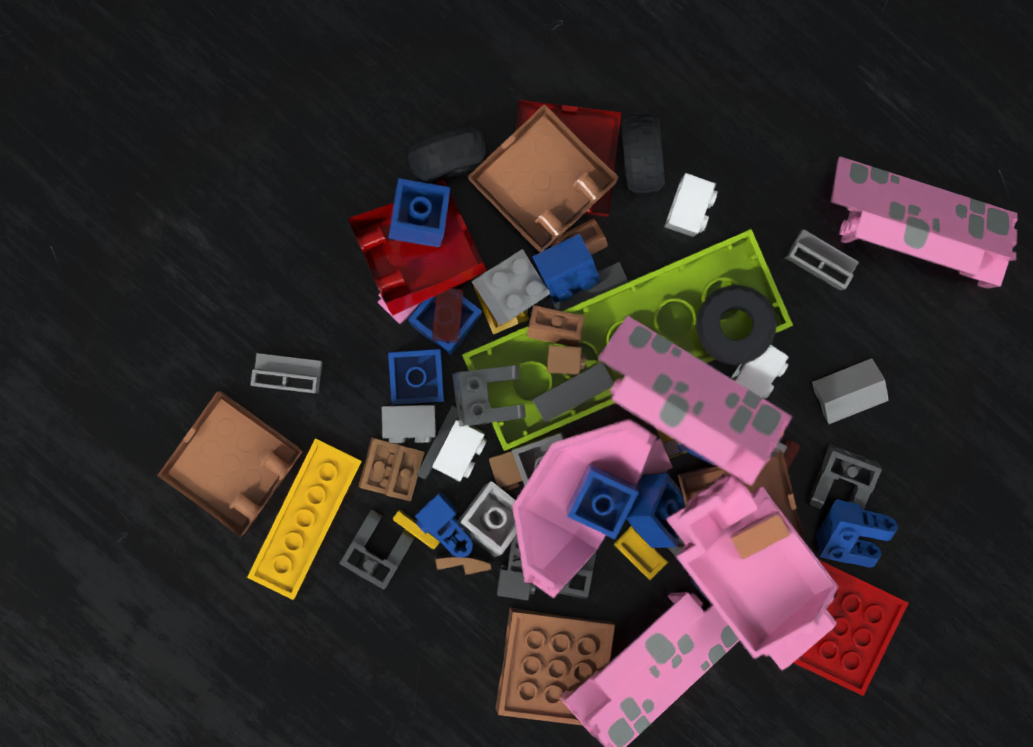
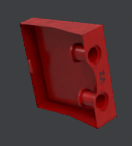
M518 100L515 132L545 104L590 151L614 172L621 112ZM612 188L584 214L608 217Z
M445 180L433 184L447 187ZM449 193L445 230L440 248L388 239L393 203L348 219L383 301L392 316L487 272L451 193Z
M818 559L838 586L833 596V602L826 608L837 624L793 663L864 696L906 610L908 602Z

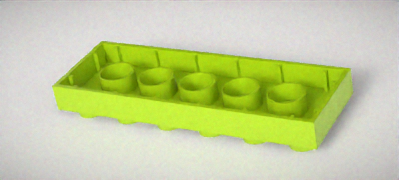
M750 229L562 311L585 316L579 346L577 347L581 348V353L586 354L585 369H579V374L603 362L598 359L627 316L704 363L715 360L706 352L699 341L696 320L698 311L705 299L714 291L725 286L744 285L752 287L769 300L776 316V333L793 326L752 230ZM739 309L730 310L721 317L720 329L727 338L742 340L751 333L752 321L750 316ZM529 326L463 354L469 371L519 365L521 379L486 383L490 409L525 405L526 418L492 422L504 451L616 403L612 400L614 394L610 392L613 388L611 387L545 423L533 399L579 374L547 372L549 346H570L527 337ZM603 362L614 384L618 378L624 380L626 377L624 374Z

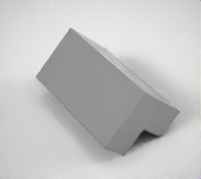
M804 229L800 231L785 257L838 290L847 288L854 276L852 273L859 263L857 260Z
M257 353L255 369H252L251 386L319 393L323 361Z
M872 358L812 382L814 392L821 403L822 412L828 424L889 401L885 379Z

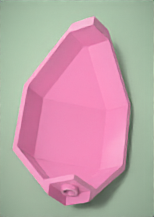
M628 420L552 443L512 506L525 583L535 584L554 598L594 555L607 535L568 518L566 508L588 464L598 467L637 487L657 438L656 435L636 422Z

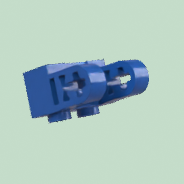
M440 491L416 514L415 517L418 519L416 524L425 534L430 532L455 557H466L470 554L474 541L456 523L458 519L455 515L458 509ZM454 529H457V534L455 536L452 535L449 539L448 537L453 533ZM465 539L467 541L465 547L456 546L458 540L462 541Z
M836 499L816 533L819 557L865 567H874L881 557V550L875 544L859 540L858 537L864 536L889 541L896 533L898 525L894 519L887 515L861 510V506L858 504Z

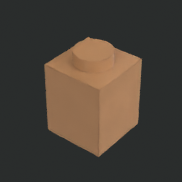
M549 346L547 372L579 374V369H585L586 354L581 353V348Z
M512 450L489 457L497 486L499 488L504 487L505 491L519 487L518 482L523 480Z

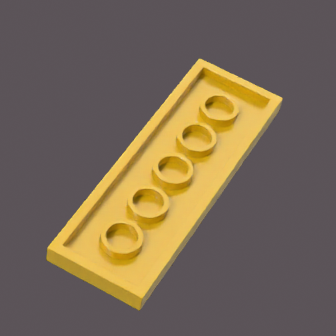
M315 438L247 578L292 600L295 599L362 460Z

